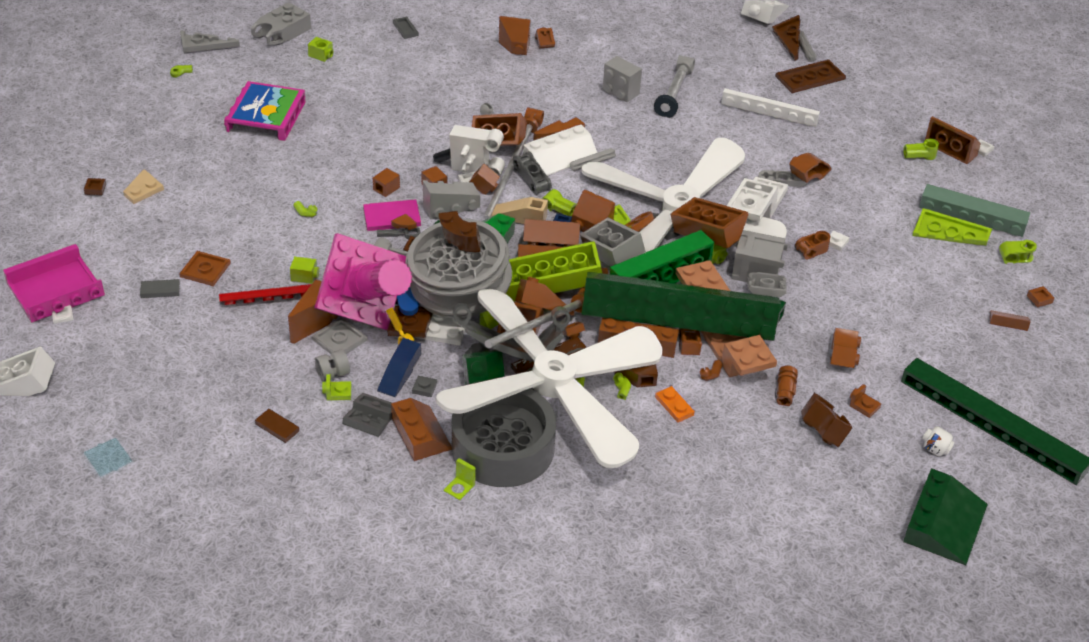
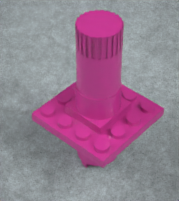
M336 233L333 238L315 309L379 329L388 330L390 318L386 310L392 307L394 309L397 296L404 294L408 287L411 286L410 283H412L411 271L406 264V256Z

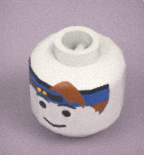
M939 426L934 427L932 430L928 428L922 437L925 440L924 448L938 457L943 454L946 456L955 443L952 441V434Z

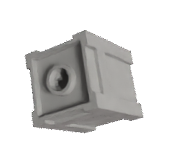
M743 230L735 254L731 279L748 283L749 273L778 274L779 269L784 267L785 261L781 260L783 250L787 251L788 244H785V238Z

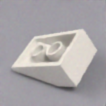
M41 346L0 361V395L31 396L44 392L47 389L55 362Z

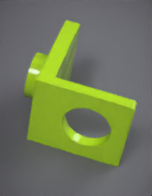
M458 458L456 460V477L443 491L461 500L475 486L476 468ZM460 484L464 487V491L455 493L452 491V487Z

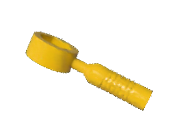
M393 307L387 309L386 312L395 330L401 335L398 338V345L403 338L414 341L410 334L403 333L402 325Z

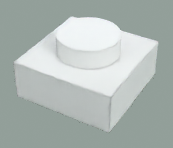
M833 231L830 234L829 246L841 251L849 242L850 237Z

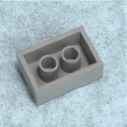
M610 218L604 219L580 234L582 244L595 241L599 260L609 266H614L646 252L641 233Z

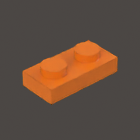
M672 386L655 393V398L677 423L694 416L695 411Z

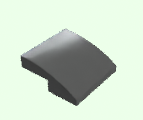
M362 393L353 401V408L343 417L342 424L379 437L392 419V402Z

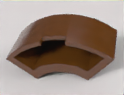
M458 211L438 213L444 237L449 244L457 246L458 250L481 252V238L477 222L463 220L459 217Z
M814 392L801 410L803 422L810 427H814L825 443L829 445L834 444L839 447L852 430V425L844 415L840 417L833 411L835 407L830 402Z

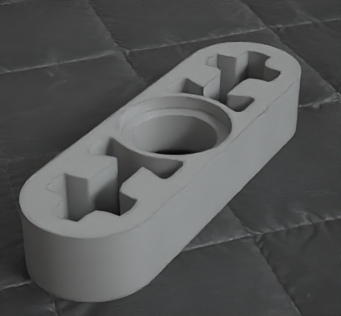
M763 170L758 175L759 178L788 184V186L792 187L807 185L806 182L800 180L791 171Z

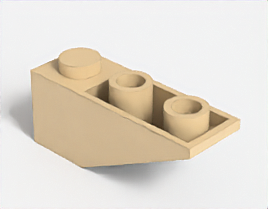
M528 197L496 204L491 217L500 213L515 218V222L525 224V219L546 220L548 200Z

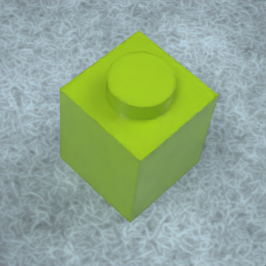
M294 256L290 266L291 281L312 284L314 279L319 277L320 272L316 259Z

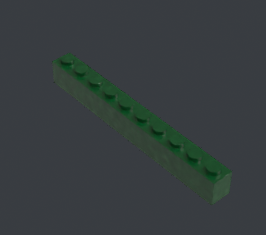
M916 358L904 369L901 379L903 384L1077 486L1089 472L1088 456L921 359Z

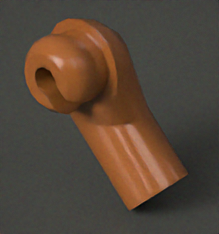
M715 360L711 369L705 367V370L701 368V378L705 381L718 378L723 363L720 360Z

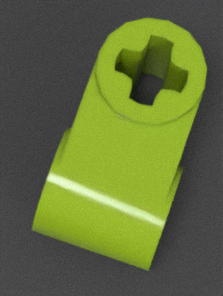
M1031 240L1005 241L999 246V251L1005 264L1032 262L1034 259L1033 252L1037 249V244Z

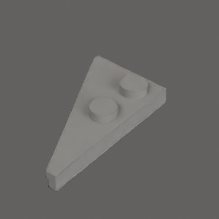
M180 31L184 53L240 46L239 39L228 37L227 40H221L217 35L197 32L193 35L185 34V31Z

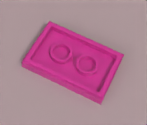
M416 199L363 204L367 231L397 229L391 225V220L404 214L411 217L417 223V227L421 226Z

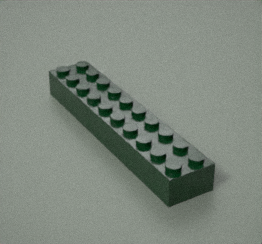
M587 272L581 315L741 337L760 335L763 340L774 341L781 303L778 297Z

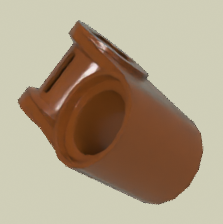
M817 231L811 235L799 238L795 243V248L803 253V257L806 260L828 252L831 235L826 231Z

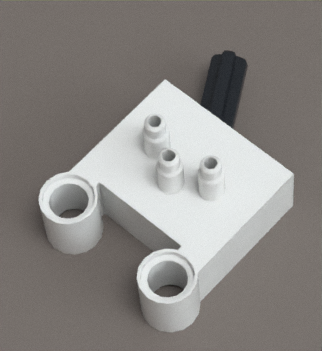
M454 125L449 134L450 148L433 155L434 162L440 163L451 159L452 170L462 173L476 172L483 164H486L500 176L505 167V162L499 157H494L490 160L489 151L495 152L499 149L504 135L498 129L486 130Z

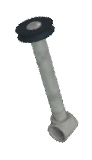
M679 55L676 63L677 73L667 94L658 96L653 105L656 114L659 116L671 118L676 114L678 103L675 97L685 76L692 74L695 58Z

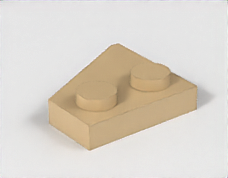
M144 169L123 193L130 202L135 204L163 191L164 186Z

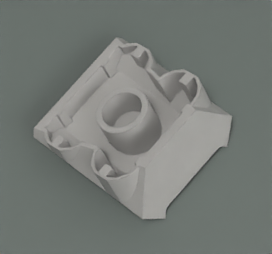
M762 272L749 273L747 285L753 294L782 297L787 294L786 278L784 276Z

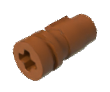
M785 365L779 369L777 379V403L779 405L790 406L796 394L798 370L793 366Z

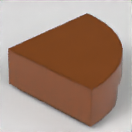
M407 214L391 220V225L397 229L399 227L408 228V230L417 228V223Z

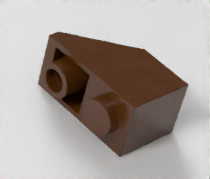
M656 364L614 371V375L622 373L637 388L657 386L658 371Z

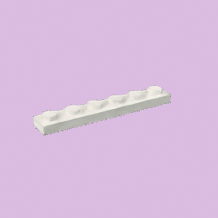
M726 88L722 95L721 104L807 126L816 127L818 124L820 111Z

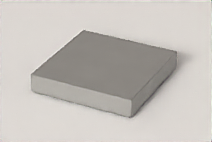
M340 318L314 334L312 340L330 354L341 349L347 354L366 342L367 336L346 320Z

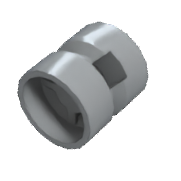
M343 349L331 352L330 356L325 354L315 357L316 369L322 382L326 381V374H331V379L335 375L340 377L350 374L349 361Z

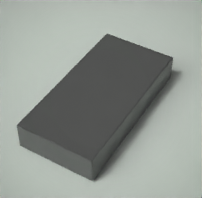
M407 16L393 19L394 26L404 39L419 36V32Z
M180 279L141 281V298L180 296Z

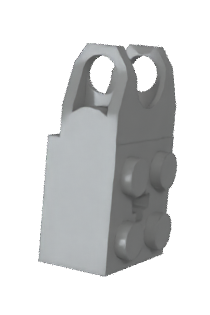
M290 2L285 3L260 17L251 27V34L255 37L266 36L268 45L290 41L311 29L310 13ZM261 26L262 28L256 33V28Z

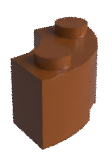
M804 153L798 157L795 156L789 163L791 173L806 183L814 178L821 180L832 170L828 163L812 153Z
M842 328L834 329L831 348L833 352L832 357H830V364L854 368L855 365L858 366L860 354H857V348H860L861 337L858 336L859 331Z

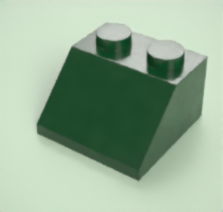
M491 350L462 355L465 385L505 377L502 352Z

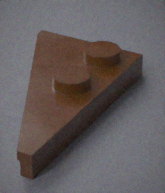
M799 15L772 26L773 32L795 61L799 59L801 22Z

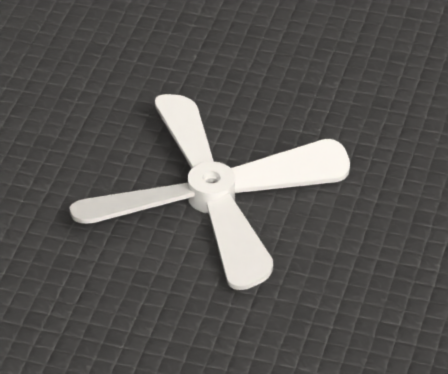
M716 138L684 185H674L666 190L601 162H589L583 165L582 174L663 202L662 213L639 232L647 252L657 248L673 226L670 213L692 198H701L743 164L745 153L733 141L727 138ZM762 217L760 221L747 218L743 229L785 239L787 233L786 227L782 222Z
M482 289L478 292V301L506 331L527 323L508 295L493 289ZM637 326L568 356L559 351H547L533 329L513 338L535 361L532 371L443 390L436 396V404L443 410L461 414L533 387L535 391L543 396L559 398L597 462L606 468H617L635 458L639 449L638 439L578 383L575 378L657 364L662 356V346L650 329Z

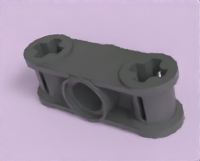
M530 151L526 152L525 155L513 156L515 169L520 173L535 195L540 191L552 189L550 178L545 174Z

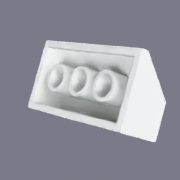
M582 125L523 144V155L530 151L547 176L570 168V162L597 153L591 134Z

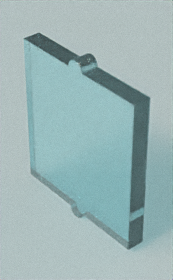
M116 438L103 444L99 443L98 446L84 452V455L100 477L114 470L118 471V468L132 462V459Z

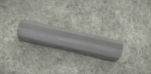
M800 31L799 44L807 60L814 62L817 56L804 32Z
M609 148L570 162V168L573 171H577L589 162H603L616 156L615 150Z

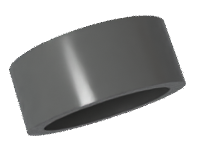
M532 389L524 390L467 413L452 414L451 447L455 463L460 458L476 468L475 481L493 487L520 486L541 476L553 460L556 438V415L550 403Z

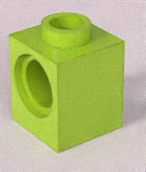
M315 37L307 44L308 57L325 62L334 54L331 41Z

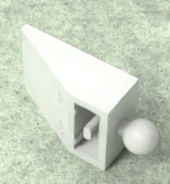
M745 0L741 14L770 24L789 5L776 0Z

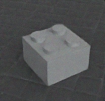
M615 56L604 64L602 89L628 103L640 94L642 68L619 56Z

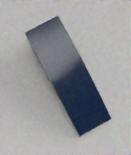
M406 338L402 339L384 372L377 392L392 397L397 396L412 374L413 366L422 355L421 343Z

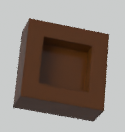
M88 178L84 186V194L103 195L106 179Z

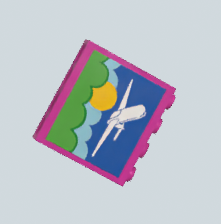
M247 81L239 97L236 98L235 104L231 106L228 116H225L224 125L227 132L233 129L234 124L278 130V139L285 141L306 103L305 90Z

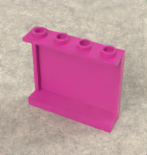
M76 244L3 270L7 285L31 323L51 316L53 311L59 313L66 306L75 307L105 295L102 280H97L81 258Z

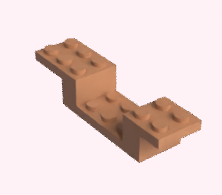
M711 261L676 268V275L683 285L730 291ZM700 331L717 359L723 363L722 367L729 378L774 368L777 365V360L760 335L747 338Z

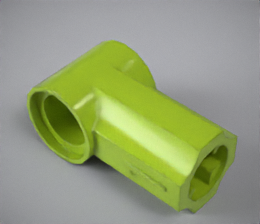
M926 139L924 143L905 144L903 146L904 157L934 160L937 156L939 143L935 139Z
M556 189L550 190L542 198L548 200L549 211L556 210L571 217L577 205L563 198L562 194Z

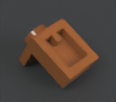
M542 27L536 30L535 39L538 41L539 49L555 47L552 28Z
M862 384L850 394V407L870 418L881 408L882 403L865 394L867 386Z

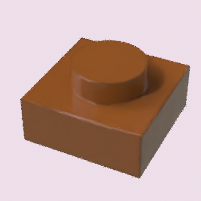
M1044 286L1028 290L1027 297L1037 308L1052 304L1055 299Z
M581 322L568 324L563 330L564 336L569 338L579 336V332L585 331L584 324Z

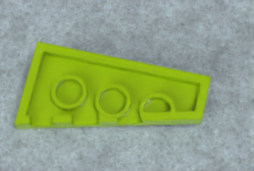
M923 208L912 236L986 246L992 228Z

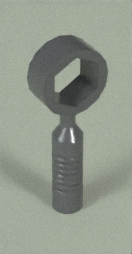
M419 227L411 230L405 228L404 232L398 230H377V237L405 235V238L409 239L410 236L417 237L421 231ZM410 231L417 232L416 234H408Z

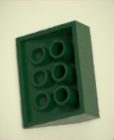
M931 468L907 527L903 542L966 566L988 504L952 475Z

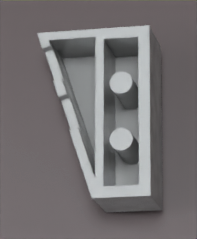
M423 180V207L430 220L439 218L438 213L458 211L460 213L480 208V194L473 182H453L449 184L443 181L429 183L427 180Z

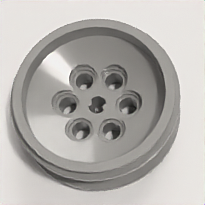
M463 219L468 222H477L481 238V252L476 253L458 250L457 246L449 244L444 237L441 223L425 229L413 240L406 256V264L411 271L412 283H410L412 294L423 308L442 317L454 318V306L459 303H465L470 308L471 316L487 311L478 301L477 296L480 290L493 289L506 294L512 280L509 248L504 237L491 225L478 220ZM463 309L457 312V316L460 318L467 315V311Z

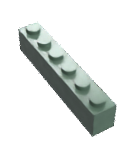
M930 184L926 185L919 206L921 209L925 208L1021 237L1024 235L1031 213Z

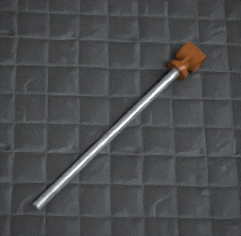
M527 107L524 115L527 122L526 137L516 146L484 214V219L491 217L495 205L498 203L514 169L513 156H520L523 144L526 143L530 132L534 133L541 126L544 119L543 110Z
M585 287L581 288L578 294L572 297L570 304L563 306L568 312L575 310L578 313H582ZM551 312L486 340L485 346L491 348L551 321ZM565 313L557 314L556 318L564 315Z

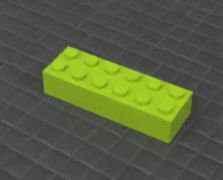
M595 241L509 259L512 269V280L506 295L515 302L520 279L527 280L528 277L539 279L538 283L545 284L553 293L585 287L587 272L602 273Z

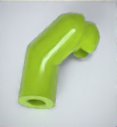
M176 65L170 69V75L175 78L184 73H193V65Z
M296 201L293 204V207L300 216L314 217L317 214L318 208L315 205H309L308 208H305L301 201Z
M616 373L613 376V380L619 389L617 398L626 400L631 389V383L622 373Z

